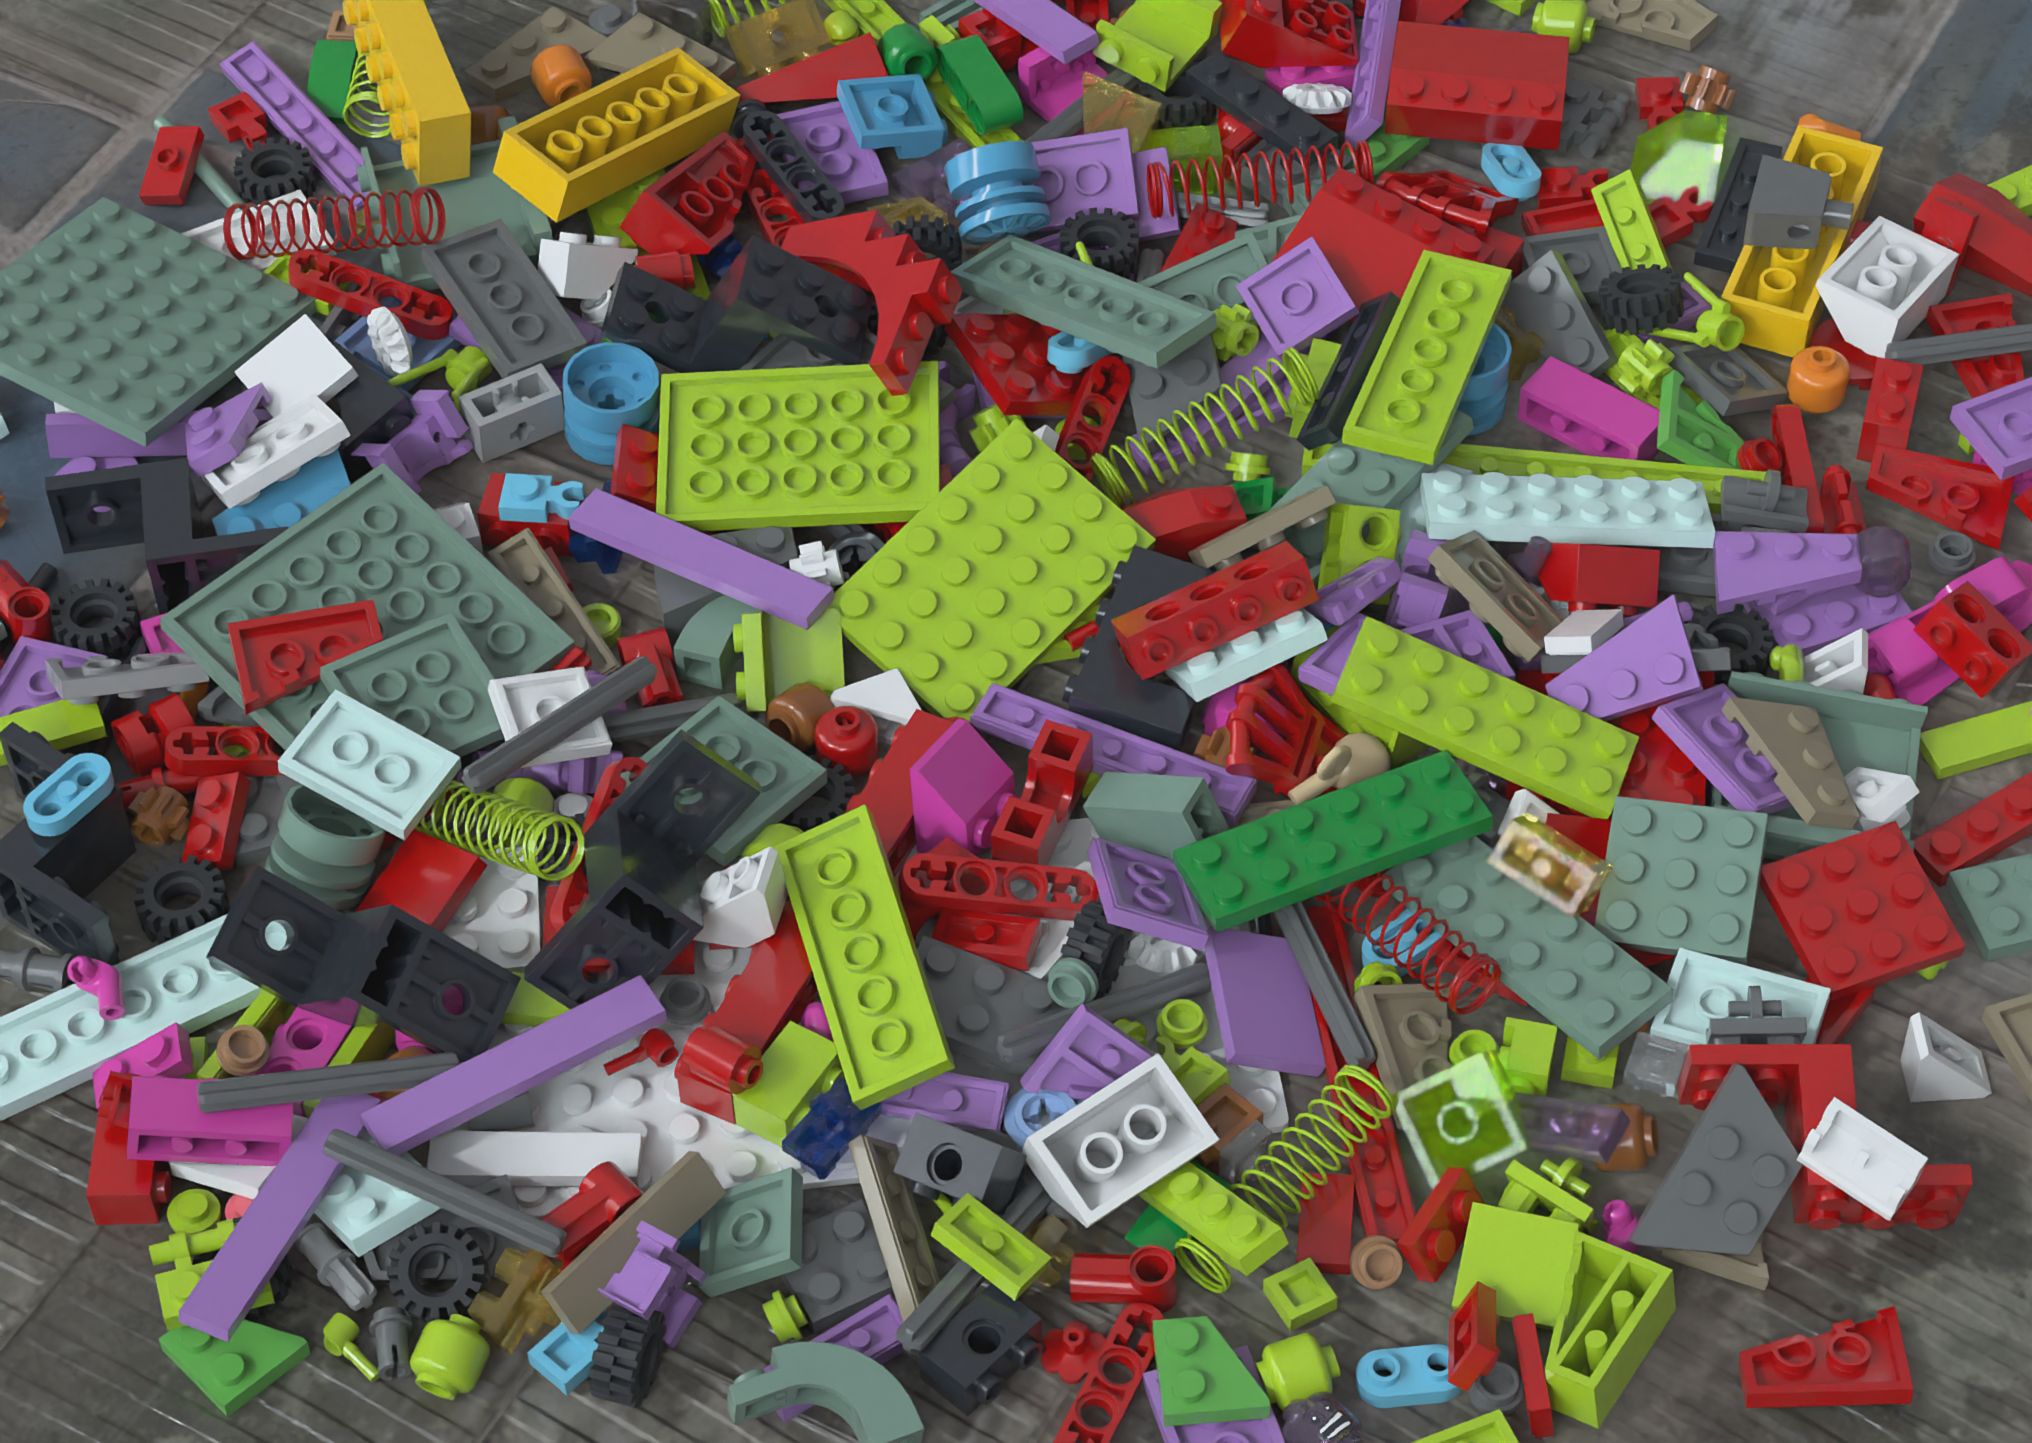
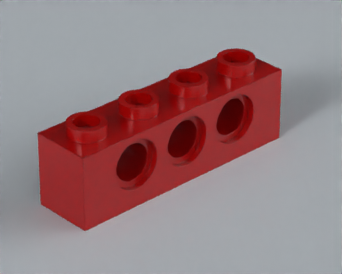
M1284 541L1112 619L1111 623L1126 662L1142 680H1145L1320 599L1305 558L1287 541Z

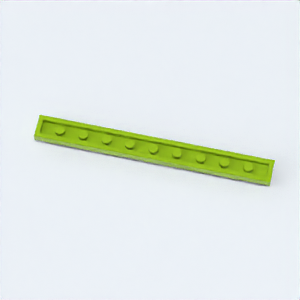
M1328 443L1310 451L1304 447L1302 477L1334 444ZM1459 444L1442 461L1445 464L1471 470L1475 475L1499 472L1506 476H1531L1541 473L1552 477L1566 478L1592 475L1600 479L1641 477L1646 480L1657 481L1685 478L1693 482H1702L1709 510L1712 514H1721V482L1724 475L1763 482L1766 472L1470 444Z

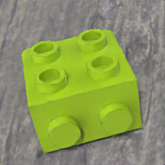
M827 607L808 630L764 611L743 612L741 614L742 623H733L734 650L744 654V671L736 672L737 700H746L747 712L766 711L771 700L797 683L808 682L816 685L830 697L834 690L845 687L842 627L837 623L841 622V614L838 609Z

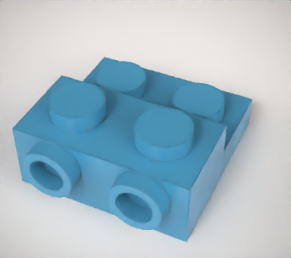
M920 74L838 80L836 94L860 150L894 147L899 159L940 156L942 144H946L948 139L947 124L944 118L939 117L935 108L934 94L932 91L927 90Z

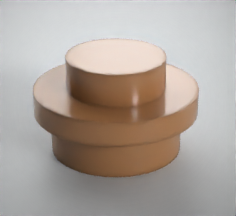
M239 1025L227 1030L220 1037L216 1048L217 1060L221 1067L230 1074L242 1077L251 1076L261 1071L266 1065L270 1051L269 1044L258 1029L248 1025Z
M1367 1236L1360 1240L1351 1252V1272L1354 1278L1367 1288H1386L1399 1278L1403 1270V1254L1398 1245L1386 1236Z

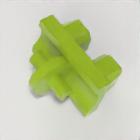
M1573 1156L1565 1160L1561 1166L1549 1159L1542 1163L1539 1172L1550 1178L1551 1182L1514 1159L1506 1169L1505 1174L1509 1184L1504 1190L1498 1207L1532 1214L1539 1205L1551 1212L1550 1218L1579 1223L1578 1231L1592 1236L1600 1225L1597 1220L1593 1219L1594 1209L1569 1194L1571 1191L1580 1198L1585 1199L1592 1189L1591 1185L1579 1178L1583 1163Z

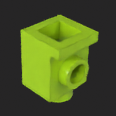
M1506 1017L1503 1043L1500 1047L1496 1076L1505 1078L1503 1099L1516 1104L1530 1103L1544 1106L1554 1058L1558 1026Z

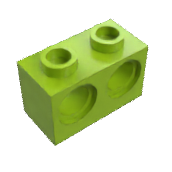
M1334 503L1327 507L1328 517L1325 524L1318 589L1376 557L1395 560L1396 546H1398L1402 536V526L1399 521L1401 510ZM1368 520L1370 531L1364 540L1362 537V527L1365 521ZM1395 584L1391 586V591L1371 603L1389 605L1390 595L1394 590Z

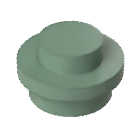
M1067 957L1058 960L1051 967L1048 974L1047 988L1051 998L1057 1004L1065 1008H1073L1082 1003L1092 1001L1098 992L1099 984L1097 976L1090 966L1079 959Z

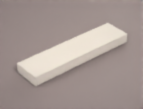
M446 1131L430 1139L427 1169L467 1186H476L505 1174L509 1177L511 1186H580L584 1177L595 1166L611 1161L639 1187L643 1141L641 1133Z

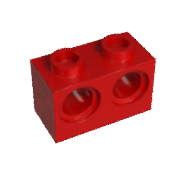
M1968 580L1940 599L1913 629L1981 699L2009 679L2032 655V644Z

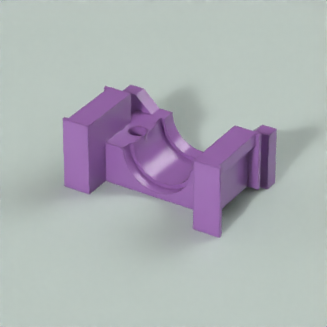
M419 390L409 399L417 413L411 420L410 425L386 444L362 443L351 455L365 456L373 469L384 463L418 494L422 491L418 482L425 474L437 467L449 465L454 459L468 453L474 446L470 440L453 439L460 438L470 426L464 422L448 395L449 391Z
M1412 529L1400 569L1402 575L1400 580L1396 582L1394 590L1390 595L1384 624L1402 630L1439 619L1449 587L1444 585L1435 573L1436 568L1427 558L1438 545L1449 540L1428 539L1427 533Z
M641 1220L636 1228L639 1233L637 1237L640 1240L637 1247L634 1249L621 1273L615 1272L605 1289L598 1288V1291L604 1297L646 1320H649L654 1310L663 1312L666 1318L664 1323L666 1325V1333L662 1340H665L667 1347L675 1350L676 1345L699 1307L702 1306L701 1301L697 1297L681 1288L687 1278L702 1285L707 1275L692 1264L689 1259L675 1252L680 1244L678 1239Z

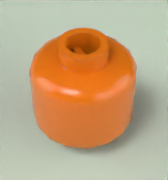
M569 45L548 47L540 52L532 62L530 68L531 80L541 98L549 106L555 107L590 90L592 86L590 70L579 52Z
M1812 346L1800 350L1793 357L1790 364L1786 386L1789 392L1788 398L1793 404H1798L1800 409L1806 413L1822 414L1835 410L1843 403L1846 396L1850 376L1848 361L1841 353L1824 346Z

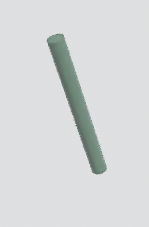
M165 115L157 117L153 124L157 131H159L160 127L175 126ZM199 153L194 172L227 209L232 204L243 203L246 205V202L205 157ZM237 208V209L234 211L233 214L238 213V212L243 211V210H241L240 208Z

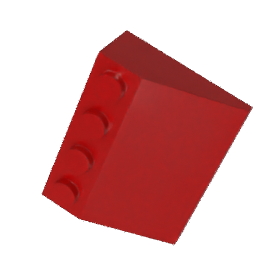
M1398 21L1387 98L1385 134L1558 150L1563 118L1570 37Z
M1339 168L1319 189L1273 261L1310 237H1313L1359 310L1362 303L1390 291L1402 299L1423 250L1490 265L1495 248L1479 240L1476 236L1467 234L1442 221L1437 216L1402 200L1397 195L1365 181L1360 176Z

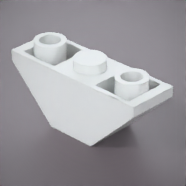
M768 847L750 857H744L733 866L721 872L717 871L709 878L698 883L704 928L693 940L747 948L775 934L788 895L778 851Z

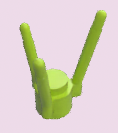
M1690 272L1685 273L1684 279L1712 305V310L1703 312L1695 322L1696 333L1672 328L1660 330L1656 327L1653 328L1654 333L1647 335L1691 342L1703 348L1712 345L1723 351H1730L1736 348L1744 336L1745 328L1742 319L1730 314V303L1719 299ZM1639 330L1638 332L1645 333V330Z
M465 347L459 354L455 350L449 349L441 357L387 380V382L396 387L445 366L447 368L445 373L446 380L454 389L451 393V398L454 400L453 403L459 412V396L476 390L477 385L491 373L492 365L485 352L477 347Z

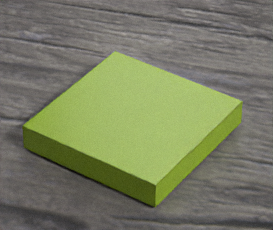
M1473 1202L1452 1301V1310L1458 1308L1476 1282L1479 1281L1496 1290V1314L1499 1315L1500 1320L1512 1322L1514 1316L1533 1313L1536 1327L1553 1331L1557 1313H1560L1564 1281L1566 1273L1570 1269L1574 1251L1573 1241L1576 1230H1579V1223Z

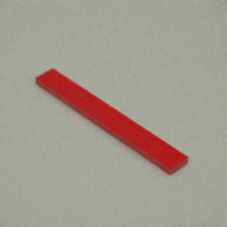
M1327 906L1305 908L1360 1019L1353 999L1356 975L1340 913L1332 912ZM1310 989L1326 1064L1324 1073L1327 1085H1335L1334 1077L1347 1064ZM1373 1061L1370 1067L1365 1070L1373 1074L1382 1083L1376 1063ZM1346 1075L1352 1087L1364 1100L1377 1109L1387 1111L1383 1099L1372 1087L1355 1077ZM1329 1090L1331 1101L1347 1110L1338 1098L1336 1090ZM1341 1091L1347 1103L1360 1117L1373 1125L1376 1124L1373 1116L1361 1110L1350 1100L1346 1093ZM1333 1108L1338 1122L1352 1135L1362 1139L1363 1135L1358 1127L1347 1116ZM1390 1116L1388 1119H1380L1381 1126L1379 1129L1368 1128L1361 1124L1366 1130L1368 1140L1366 1143H1359L1348 1138L1353 1145L1354 1155L1353 1157L1345 1156L1349 1175H1355L1354 1196L1364 1237L1383 1235L1397 1244L1416 1216V1211L1392 1116ZM1340 1137L1343 1151L1349 1153L1348 1146Z

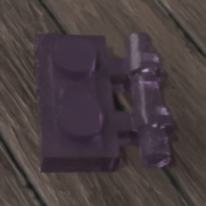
M960 137L892 175L893 188L916 209L921 210L927 207L928 215L932 220H935L936 216L940 218L945 215L952 217L955 215L954 211L960 205V200H955L950 195L944 167L949 160L955 157V154L964 153L974 148Z

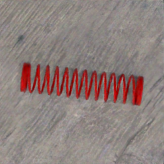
M1360 140L1357 142L1355 151L1349 142H1345L1339 156L1336 148L1330 143L1325 147L1322 158L1319 150L1312 145L1307 151L1306 159H1304L1302 152L1297 147H1294L1288 162L1285 154L1280 149H1277L1273 154L1271 164L1265 152L1259 151L1254 167L1250 157L1244 152L1240 155L1237 169L1231 156L1226 154L1222 159L1220 172L1214 158L1208 156L1204 163L1203 174L1197 160L1191 158L1187 165L1186 177L1180 162L1174 160L1170 166L1169 180L1161 162H1153V164L1150 162L1147 165V191L1150 211L1154 219H1157V217L1161 219L1163 216V190L1159 167L1166 186L1170 216H1174L1173 174L1175 164L1181 175L1186 199V210L1190 216L1192 213L1190 202V172L1192 163L1195 164L1203 196L1204 212L1207 214L1209 212L1207 199L1209 161L1212 162L1220 192L1221 210L1224 212L1226 210L1224 170L1227 159L1232 167L1237 189L1238 208L1241 210L1243 208L1241 169L1244 157L1248 162L1252 176L1255 206L1259 208L1258 168L1261 155L1265 160L1269 173L1272 205L1276 206L1275 166L1278 153L1283 160L1287 175L1289 203H1294L1292 164L1295 152L1298 153L1303 168L1306 201L1310 203L1309 163L1312 150L1315 151L1319 162L1322 186L1327 182L1326 161L1329 148L1333 151L1338 169H1343L1346 146L1349 147L1353 157L1355 174L1374 185L1373 160L1370 146L1366 140Z
M429 186L416 188L413 194L407 189H401L397 196L391 190H386L382 196L373 191L366 198L360 193H354L351 199L345 194H340L336 200L327 195L320 202L314 197H308L305 203L299 198L293 199L290 204L282 199L278 200L274 206L269 201H263L259 207L253 202H249L246 205L243 203L232 204L227 209L224 217L223 234L227 249L234 258L241 261L254 259L256 256L261 259L268 258L271 255L276 258L283 257L285 254L292 256L295 252L304 250L308 242L314 248L313 250L323 253H329L331 250L337 253L344 252L346 249L358 251L362 247L367 250L375 249L377 246L383 249L390 248L393 245L405 247L409 243L414 246H419L423 243L433 245L437 244L443 237L446 216L440 195ZM403 193L408 194L411 200L410 211L413 228L409 238L402 228V210L399 200ZM428 193L434 199L438 216L437 231L432 240L428 238L433 223V207ZM389 194L395 200V217L398 226L394 239L389 235L386 228L387 213L384 199ZM423 194L427 199L429 208V224L426 235L420 220V201ZM371 196H376L380 202L379 217L382 232L378 241L371 231V212L368 204ZM357 197H360L364 202V220L367 231L363 242L358 238L355 231L356 214L353 201ZM343 198L349 204L348 220L351 237L348 243L343 240L340 233L341 217L337 205L338 201ZM325 200H330L333 204V223L336 236L332 245L325 235L326 224L322 208ZM311 201H314L318 206L317 222L321 236L317 246L310 238V217L307 205ZM294 203L301 204L303 208L302 225L306 237L302 247L297 244L294 237L295 219L292 211ZM279 204H284L287 207V227L290 242L286 249L279 239L280 221L276 211ZM265 205L272 209L271 225L275 237L272 250L266 246L264 241L265 222L261 209ZM253 206L257 210L256 219L249 207ZM237 208L243 210L241 230L244 241L249 248L245 255L237 250L231 236V218ZM245 214L250 224V243L245 230ZM400 232L402 236L406 239L405 242H396L400 235ZM415 232L421 241H412ZM369 235L375 242L374 245H366ZM384 235L391 241L389 244L381 243ZM258 237H259V239H260V245H259V247H258V249H257V251H256V248H257V245H258ZM353 238L357 240L360 244L359 246H350ZM338 239L343 243L344 247H335ZM323 240L329 246L328 249H320ZM292 244L297 247L298 251H289ZM277 245H279V247L283 250V252H281V253H275V252H274L275 249H276V247H277ZM262 246L267 250V254H259Z
M1381 871L1377 872L1376 879L1366 886L1357 902L1348 908H1343L1344 898L1346 894L1357 886L1361 879L1346 884L1343 892L1335 897L1329 898L1330 890L1326 892L1325 897H1322L1320 894L1315 896L1318 901L1326 902L1327 907L1332 912L1340 913V917L1345 923L1353 924V928L1358 934L1366 935L1367 940L1372 945L1380 946V950L1385 956L1394 957V962L1399 967L1406 968L1413 979L1421 980L1426 990L1435 991L1436 997L1442 1002H1447L1450 1009L1456 1014L1465 1015L1478 1009L1489 999L1498 985L1500 964L1497 960L1490 957L1488 953L1476 955L1477 946L1474 942L1462 943L1463 935L1460 931L1453 930L1448 932L1449 923L1447 920H1435V912L1432 908L1421 909L1419 897L1407 898L1408 890L1406 887H1394V878L1391 875L1380 876ZM1388 879L1390 881V889L1378 899L1370 914L1356 920L1359 906L1371 896L1379 881ZM1402 890L1404 893L1403 901L1388 915L1381 929L1379 941H1375L1370 935L1373 931L1370 930L1373 916L1385 906L1393 892ZM1340 898L1339 908H1335L1330 901ZM1415 901L1418 904L1417 911L1405 922L1397 936L1383 942L1385 930L1389 922L1397 919L1406 903ZM1354 909L1352 919H1348L1344 912ZM1429 912L1431 915L1430 923L1419 933L1412 946L1409 947L1407 964L1402 963L1398 956L1409 949L1407 948L1397 953L1398 944L1403 933H1407L1412 928L1419 915ZM1367 920L1366 930H1362L1357 923ZM1443 923L1445 926L1444 934L1433 944L1426 957L1411 964L1412 954L1416 946L1425 940L1433 926ZM1451 935H1457L1459 942L1456 948L1448 954L1440 968L1424 975L1429 959L1438 952L1446 938ZM1395 942L1393 953L1388 952L1384 945ZM1471 946L1473 952L1470 959L1463 964L1454 979L1442 986H1438L1443 970L1452 963L1460 949ZM1422 964L1421 974H1415L1411 968ZM1490 964H1492L1493 973L1491 979L1482 993L1468 1005L1461 1008L1456 1007L1457 1000L1469 995L1480 985L1488 973ZM1486 965L1478 980L1467 991L1458 996L1461 987L1471 974ZM1436 975L1434 986H1430L1425 979ZM1450 986L1448 998L1443 997L1439 990Z

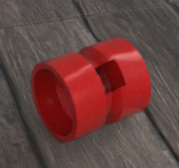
M176 693L150 703L148 713L146 714L136 710L111 722L113 734L121 753L132 772L138 778L152 773L151 769L165 766L166 737L171 731L179 727L196 726L185 704ZM182 748L184 754H192L190 748Z

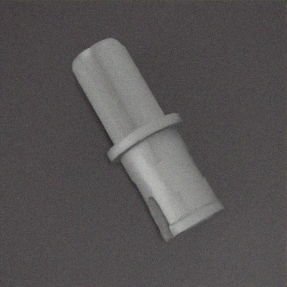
M313 1223L303 1228L295 1240V1246L318 1270V1280L325 1286H332L351 1309L357 1311L362 1307L365 1309L369 1308L373 1304L372 1299L376 1296L377 1289L356 1265L355 1255L349 1249H342L331 1238L322 1224Z

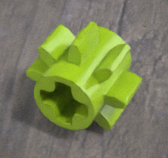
M1237 303L1232 308L1223 304L1221 308L1213 310L1212 312L1216 313L1217 329L1212 334L1217 357L1226 362L1230 356L1232 358L1235 355L1244 357L1250 354L1259 340V324L1251 320L1253 312Z
M1649 339L1646 344L1642 341L1634 342L1623 351L1619 358L1618 366L1625 373L1618 379V382L1630 393H1637L1641 398H1644L1647 393L1651 396L1659 395L1661 393L1662 378L1674 370L1668 364L1675 358V355L1663 344H1657L1652 339Z
M993 404L972 416L977 427L969 430V434L978 451L981 452L1015 419L1019 420L1024 426L1027 427L1021 415H1003L998 406Z

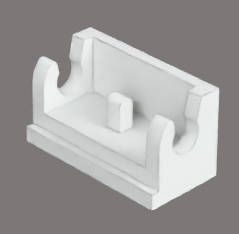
M1834 1097L1826 1108L1817 1128L1810 1131L1797 1161L1890 1221L1918 1182L1928 1158Z

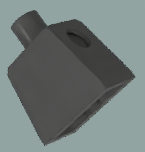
M1762 155L1748 210L1743 244L1749 246L1814 249L1818 246L1822 226L1849 230L1854 203L1828 199L1832 180L1828 173L1772 156Z

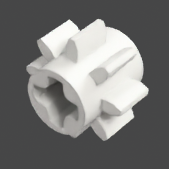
M821 541L799 545L800 558L789 560L790 570L828 585L833 589L834 586L844 584L843 570L837 549L825 552V547Z

